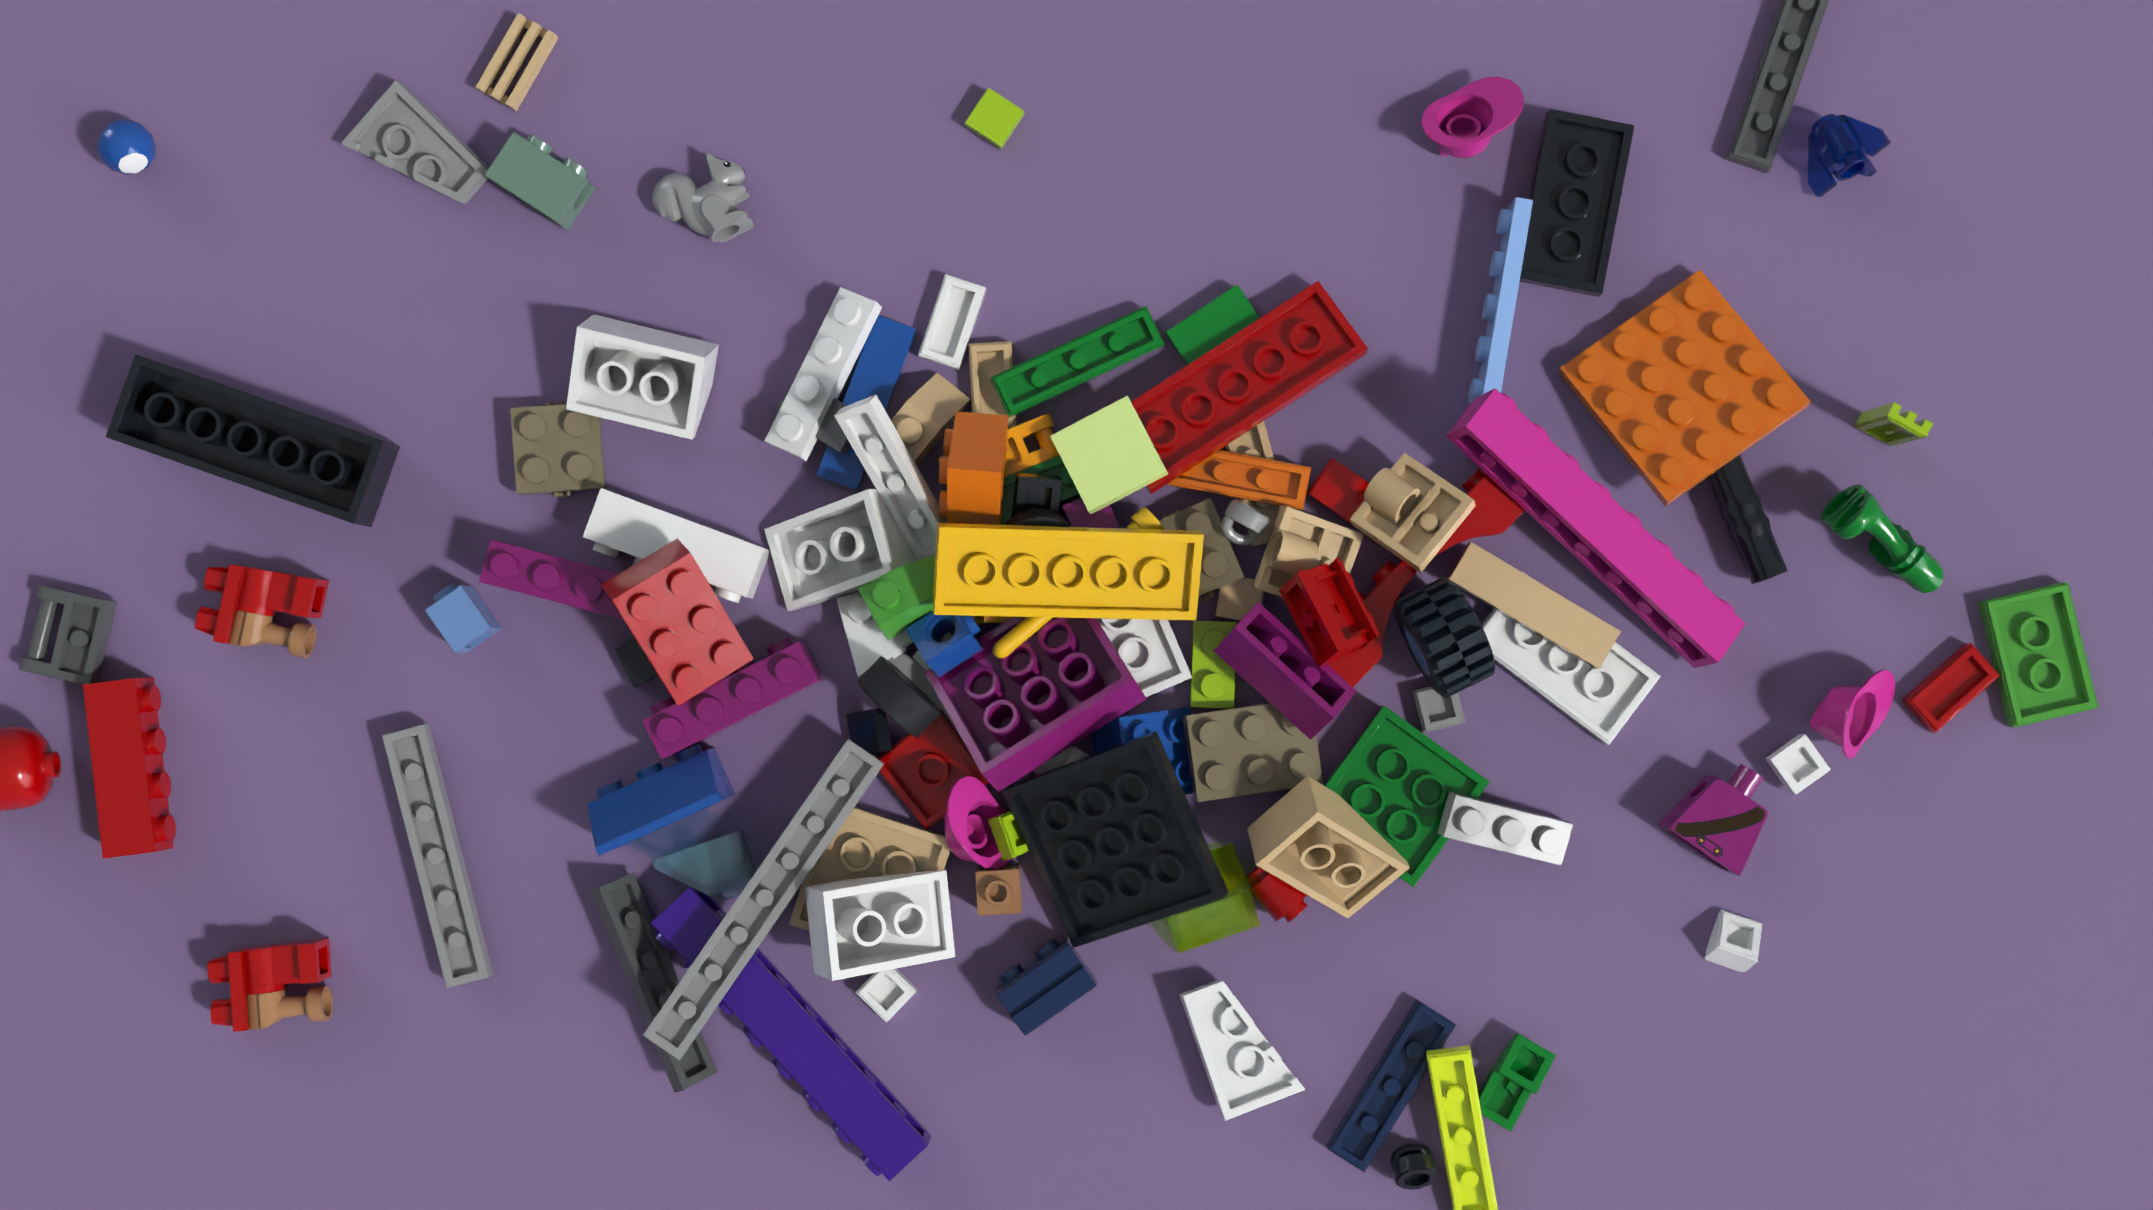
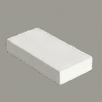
M945 274L918 353L919 358L960 371L986 293V287Z

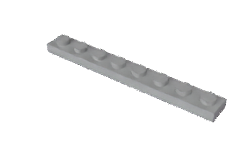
M849 739L845 742L643 1034L644 1037L678 1060L682 1059L884 765L883 762Z

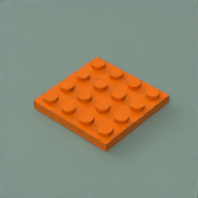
M1701 269L1564 364L1558 372L1665 507L1800 413L1811 403Z

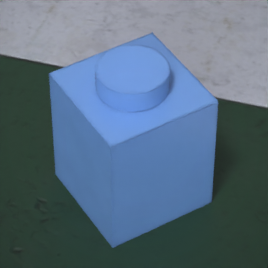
M451 584L435 594L433 599L436 603L425 610L454 653H468L502 629L473 586L460 585L457 587L456 584Z

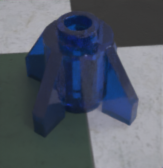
M1828 114L1817 120L1813 124L1812 132L1807 138L1808 184L1815 196L1822 197L1837 185L1832 175L1838 181H1845L1858 174L1868 177L1875 174L1877 171L1867 157V154L1873 157L1891 143L1883 129L1847 115L1836 116L1835 114Z

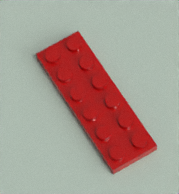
M1316 281L1131 401L1168 472V475L1145 486L1150 494H1153L1367 354V346L1319 281Z

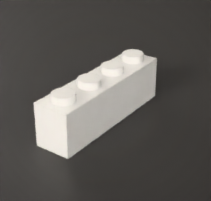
M602 488L599 491L583 534L584 538L595 542L592 550L617 558L619 552L622 551L635 556L633 565L678 538L690 551L708 583L717 586L715 594L739 603L741 596L753 599L770 554V550Z

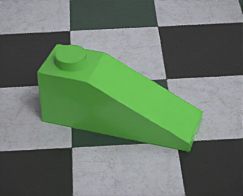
M935 555L899 566L858 588L876 624L888 641L906 631V628L932 612Z

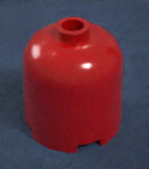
M17 726L0 727V812L36 806L49 794L54 777H59L60 756L57 751H52L45 737L33 728Z

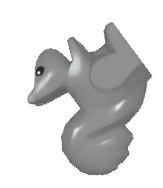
M708 153L706 161L711 181L698 188L690 177L681 173H671L663 177L654 187L652 203L661 217H667L672 222L683 218L694 232L708 236L713 242L724 243L754 228L753 221L748 218L747 212L737 208V205L748 199L750 195L748 192H745V186L740 185L745 178L743 168L736 163L717 159L711 153Z

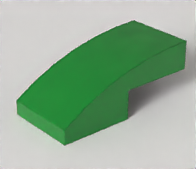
M1516 1033L1501 1053L1478 1091L1482 1116L1502 1128L1512 1131L1531 1093L1537 1094L1556 1055Z

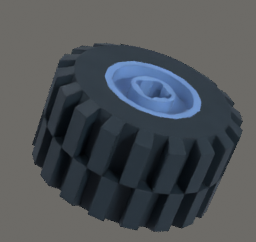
M1442 577L1395 600V616L1404 641L1426 681L1443 698H1448L1495 673L1494 656L1485 631L1464 594L1449 579Z

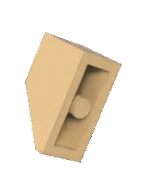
M936 373L913 394L891 420L917 467L944 435L945 429L952 425L955 420L956 411L962 412L971 401L969 397L939 373Z

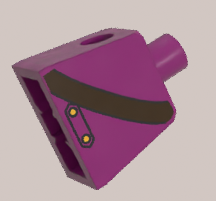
M1742 764L1739 765L1728 783L1718 777L1706 775L1662 819L1658 826L1724 871L1740 876L1768 816V811L1750 799L1763 780V777Z

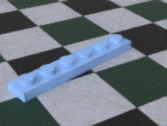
M1516 197L1507 206V209L1502 208L1499 213L1496 234L1502 235L1500 252L1494 251L1490 263L1489 276L1495 277L1493 294L1487 293L1483 305L1482 319L1488 320L1486 336H1480L1477 342L1475 361L1481 362L1479 378H1473L1471 381L1468 404H1471L1475 398L1495 388L1501 393L1533 204L1531 199Z

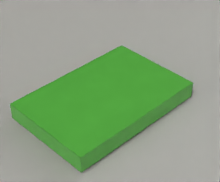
M2059 582L1978 601L1993 667L2000 675L1996 680L2008 727H2019L2099 708L2068 582Z

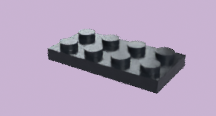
M1553 109L1547 111L1530 194L1533 204L1520 282L1596 297L1602 295L1634 125Z

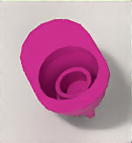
M1485 77L1471 82L1450 95L1431 103L1423 113L1421 125L1425 135L1434 143H1437V149L1442 156L1450 155L1455 158L1473 157L1485 150L1494 134L1504 130L1516 121L1523 110L1524 97L1520 87L1512 80L1502 77Z
M1886 669L1879 670L1862 686H1838L1832 688L1810 720V728L1820 733L1829 742L1841 746L1846 758L1851 759L1855 757L1864 742L1882 724L1891 708L1895 694L1893 674Z
M965 776L960 778L951 788L947 800V812L944 817L945 839L952 853L961 860L976 862L985 869L995 870L1005 866L1010 859L1002 861L988 819L1005 813V810L997 803L986 786L975 777Z

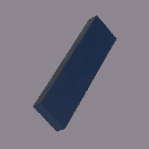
M1417 999L1326 1145L1327 1149L1365 1173L1429 1068L1426 1051L1441 1049L1456 1024Z

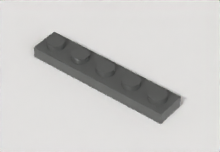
M633 872L591 890L590 893L648 1028L680 981L666 948L658 941L654 934L657 929L651 923L653 917ZM701 1031L681 1060H678L654 1043L675 1093L683 1091L717 1073Z

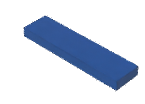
M878 315L862 348L843 404L848 406L876 394L887 413L914 340L916 328ZM827 445L816 476L859 491L866 470L852 446L846 456Z

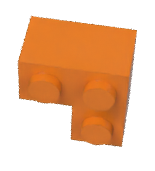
M956 411L953 429H945L943 453L944 455H949V457H941L939 483L947 484V491L941 490L939 517H947V523L1001 525L1004 471L1008 442V415Z

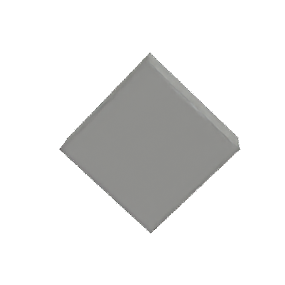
M1431 686L1411 691L1422 733L1466 723L1458 693L1448 698H1443Z

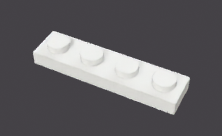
M840 287L764 440L766 443L807 461L817 441L815 436L833 399L838 398L882 309L876 301Z
M875 394L841 408L834 416L916 559L921 560L935 555L937 523H947L946 517H939V505L877 395Z

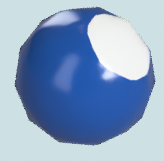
M128 119L110 122L101 133L97 143L100 160L112 171L126 175L147 169L155 157V143L152 134L141 123Z

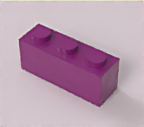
M1259 602L1255 604L1213 650L1310 740L1336 717L1357 692L1329 665L1318 667L1308 646Z

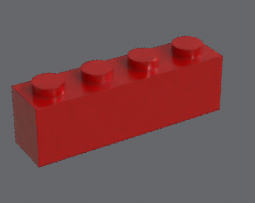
M130 678L83 684L102 858L172 849L173 839L176 835V824L173 816L169 813L168 796L171 793V781L168 773L164 770L163 753L166 750V737L163 730L159 727L158 710L161 707V694L158 687L155 686L154 678Z

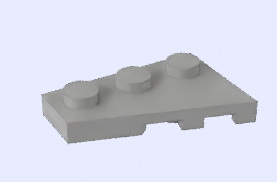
M397 80L393 82L341 142L342 145L358 151L389 168H393L461 203L466 204L489 179L485 176L489 167L403 82Z

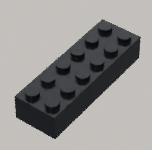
M136 354L106 437L341 520L372 527L400 449L399 445Z

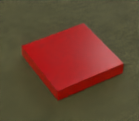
M941 708L939 709L940 715L918 738L907 734L892 746V750L886 751L877 758L884 763L879 771L926 830L945 816L951 788L958 779L971 776L980 780L984 785L988 783L956 727Z

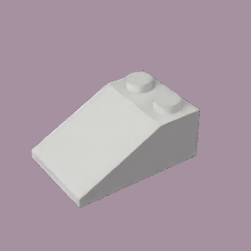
M877 489L864 490L764 529L787 611H794L858 592V588L899 566L917 561Z
M946 870L845 879L805 886L814 974L835 981L955 957Z

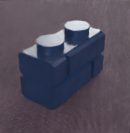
M1052 938L1034 951L1037 957L1035 961L1025 968L1020 963H1017L998 977L1002 984L996 987V996L1025 1036L1097 986L1095 976L1076 949L1073 948L1068 938L1060 943L1055 938Z

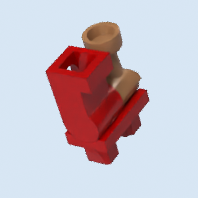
M229 564V567H208L204 580V589L223 593L220 609L201 606L197 612L194 627L204 633L213 635V641L237 646H262L264 644L287 646L290 655L307 659L315 646L316 626L298 622L290 629L272 623L274 612L276 610L306 618H321L329 580L245 565Z
M329 938L242 947L229 952L228 955L209 960L207 963L210 983L230 982L231 998H219L211 1003L212 1024L233 1026V1032H239L249 1029L267 1028L283 1018L306 1014L311 1022L329 1021L331 1019L333 997L328 986L312 987L308 990L306 996L285 995V984L318 983L332 976Z

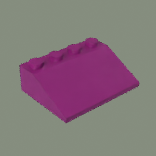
M1012 617L978 638L977 640L983 649L941 677H938L932 669L925 672L979 770L997 792L1147 699L1096 618L1053 617L1007 657L997 658L993 654L994 644L1026 618Z

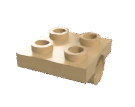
M1403 453L1391 469L1383 468L1373 477L1364 494L1365 501L1353 514L1350 521L1354 527L1421 573L1476 505L1473 498L1406 453Z
M1281 505L1252 587L1282 597L1279 589L1297 572L1322 564L1329 565L1338 557L1346 571L1351 573L1364 534Z

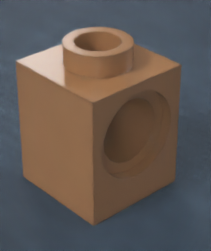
M1021 864L1005 865L995 870L978 866L975 871L978 916L1022 913Z

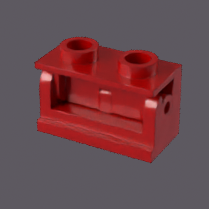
M1339 557L1329 565L1322 564L1297 572L1279 589L1318 667L1360 652L1380 635L1372 614L1366 609L1355 588L1352 576L1346 571Z

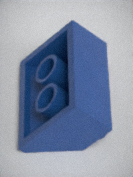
M700 744L676 754L678 763L663 769L659 762L636 772L639 780L623 787L621 780L598 789L596 792L599 799L587 804L594 845L598 856L736 795L715 748L702 751Z

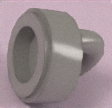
M1234 499L1231 500L1225 511L1226 515L1222 521L1221 529L1225 537L1231 542L1242 546L1251 545L1258 539L1260 534L1264 533L1270 520L1268 516L1255 508ZM1234 521L1250 528L1249 533L1242 535L1234 531L1232 528Z

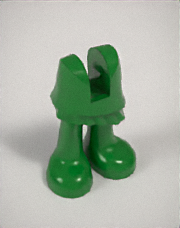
M1853 485L1839 492L1822 511L1821 520L1832 527V531L1840 538L1848 540L1856 537L1863 531L1873 535L1874 537L1869 543V553L1875 556L1876 561L1881 563L1890 573L1899 577L1916 591L1929 593L1935 591L1942 584L1943 570L1937 560L1926 551L1923 545L1915 543L1908 530H1903L1901 525L1891 522L1881 509L1876 498L1862 485Z

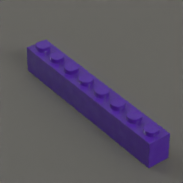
M697 882L685 890L651 923L657 929L654 934L658 941L671 952L676 949L687 961L684 967L688 971L726 916V913ZM757 948L718 1006L730 1016L735 1013L746 1025L743 1031L748 1039L759 1048L764 1045L775 1057L772 1062L776 1069L788 1080L793 1077L805 1089L802 1095L807 1103L818 1112L823 1109L834 1121L832 1128L845 1143L850 1144L853 1142L863 1152L861 1159L866 1167L876 1176L883 1174L888 1181H891L928 1146L931 1135L761 950Z

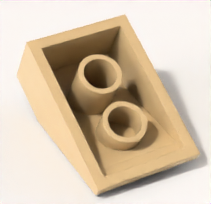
M1306 776L1247 828L1255 864L1347 919L1410 868L1408 862L1344 799L1309 776Z

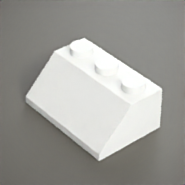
M593 314L577 326L566 409L693 440L712 388L719 344Z

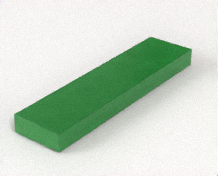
M1144 306L990 378V381L1008 418L1153 352L1163 347L1164 342L1147 306Z

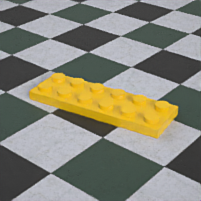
M937 523L932 611L934 615L1196 620L1204 534L1200 531Z

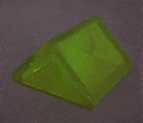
M1233 843L1210 850L1229 891L1223 899L1166 917L1178 953L1260 926L1251 891Z

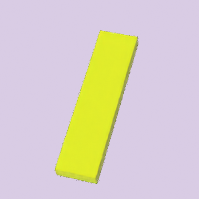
M1470 1045L1426 1051L1453 1210H1498Z

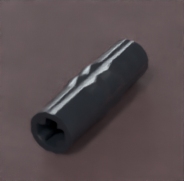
M1738 455L1708 476L1718 500L1721 516L1727 523L1729 535L1736 544L1751 583L1755 584L1788 570L1772 534L1769 519L1763 511L1761 499L1754 490L1741 456Z

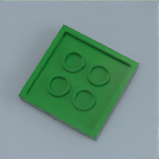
M1381 705L1324 786L1344 799L1408 862L1410 868L1399 877L1414 888L1449 839L1437 833L1449 791L1479 798L1490 781L1385 705Z

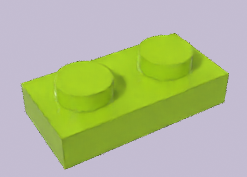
M1193 621L1190 707L1234 708L1235 671L1213 650L1232 631L1237 622Z

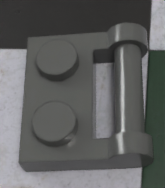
M38 585L36 598L40 599L27 656L21 657L19 670L79 684L98 683L117 601L57 587ZM58 603L64 604L50 662L45 659Z

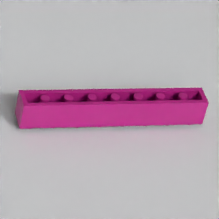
M1496 388L1475 398L1447 433L1446 437L1693 668L1719 663L1746 624L1734 613L1733 607L1710 591L1704 585L1700 575L1687 569L1676 559L1668 545L1656 540L1642 527V522L1636 515L1625 511L1611 497L1610 491L1604 485L1591 479L1580 468L1579 462L1572 455L1563 452L1556 446L1540 425L1531 422L1517 409V405L1512 398L1504 393H1500Z

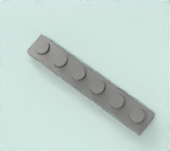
M423 724L382 735L446 988L488 978L493 975L430 725Z

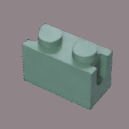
M513 132L485 176L568 231L596 189L585 179L589 172L568 157L561 163L549 154L553 148L533 134H530L526 140Z

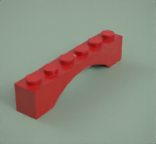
M1478 468L1461 485L1466 490L1465 494L1474 499L1476 506L1437 554L1457 543L1472 538L1504 533L1525 510L1484 471ZM1401 559L1395 565L1388 560L1372 576L1371 579L1376 584L1365 596L1358 591L1366 609L1372 614L1380 635L1360 652L1327 664L1352 687L1382 658L1384 634L1390 613L1395 605V600L1398 599L1401 591L1417 572L1416 569Z

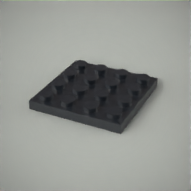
M1157 731L1009 785L1002 791L1073 948L1223 899L1229 892Z

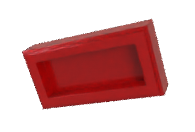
M1965 643L1902 699V702L1929 732L1936 733L2000 675L1972 643Z

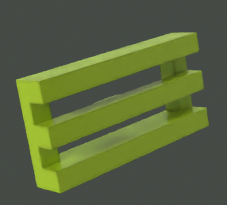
M1893 402L1861 412L1855 426H1857V429L1886 445L1894 446L1927 437L1934 423L1927 419L1914 422L1918 415L1912 411L1898 414L1902 406Z

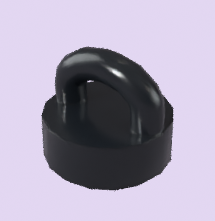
M1419 1143L1406 1144L1395 1150L1391 1156L1394 1181L1397 1186L1403 1189H1420L1432 1184L1437 1178L1438 1172L1431 1150L1425 1145Z

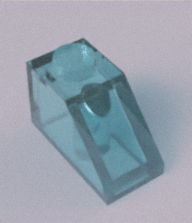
M742 829L652 860L656 870L708 896L723 893L725 900L739 896L756 872Z

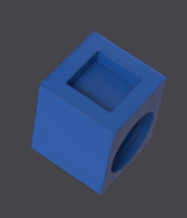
M932 611L906 628L907 633L923 659L938 677H941L983 649L974 636L981 630L972 616L934 615ZM955 631L950 640L941 642L946 633Z

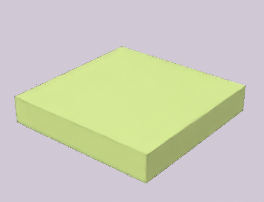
M1128 395L1050 436L1090 515L1168 475Z

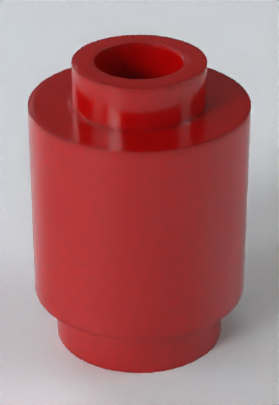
M1256 867L1245 878L1251 885L1249 891L1275 921L1284 917L1287 922H1290L1308 906L1303 901L1307 896L1305 893L1260 867Z

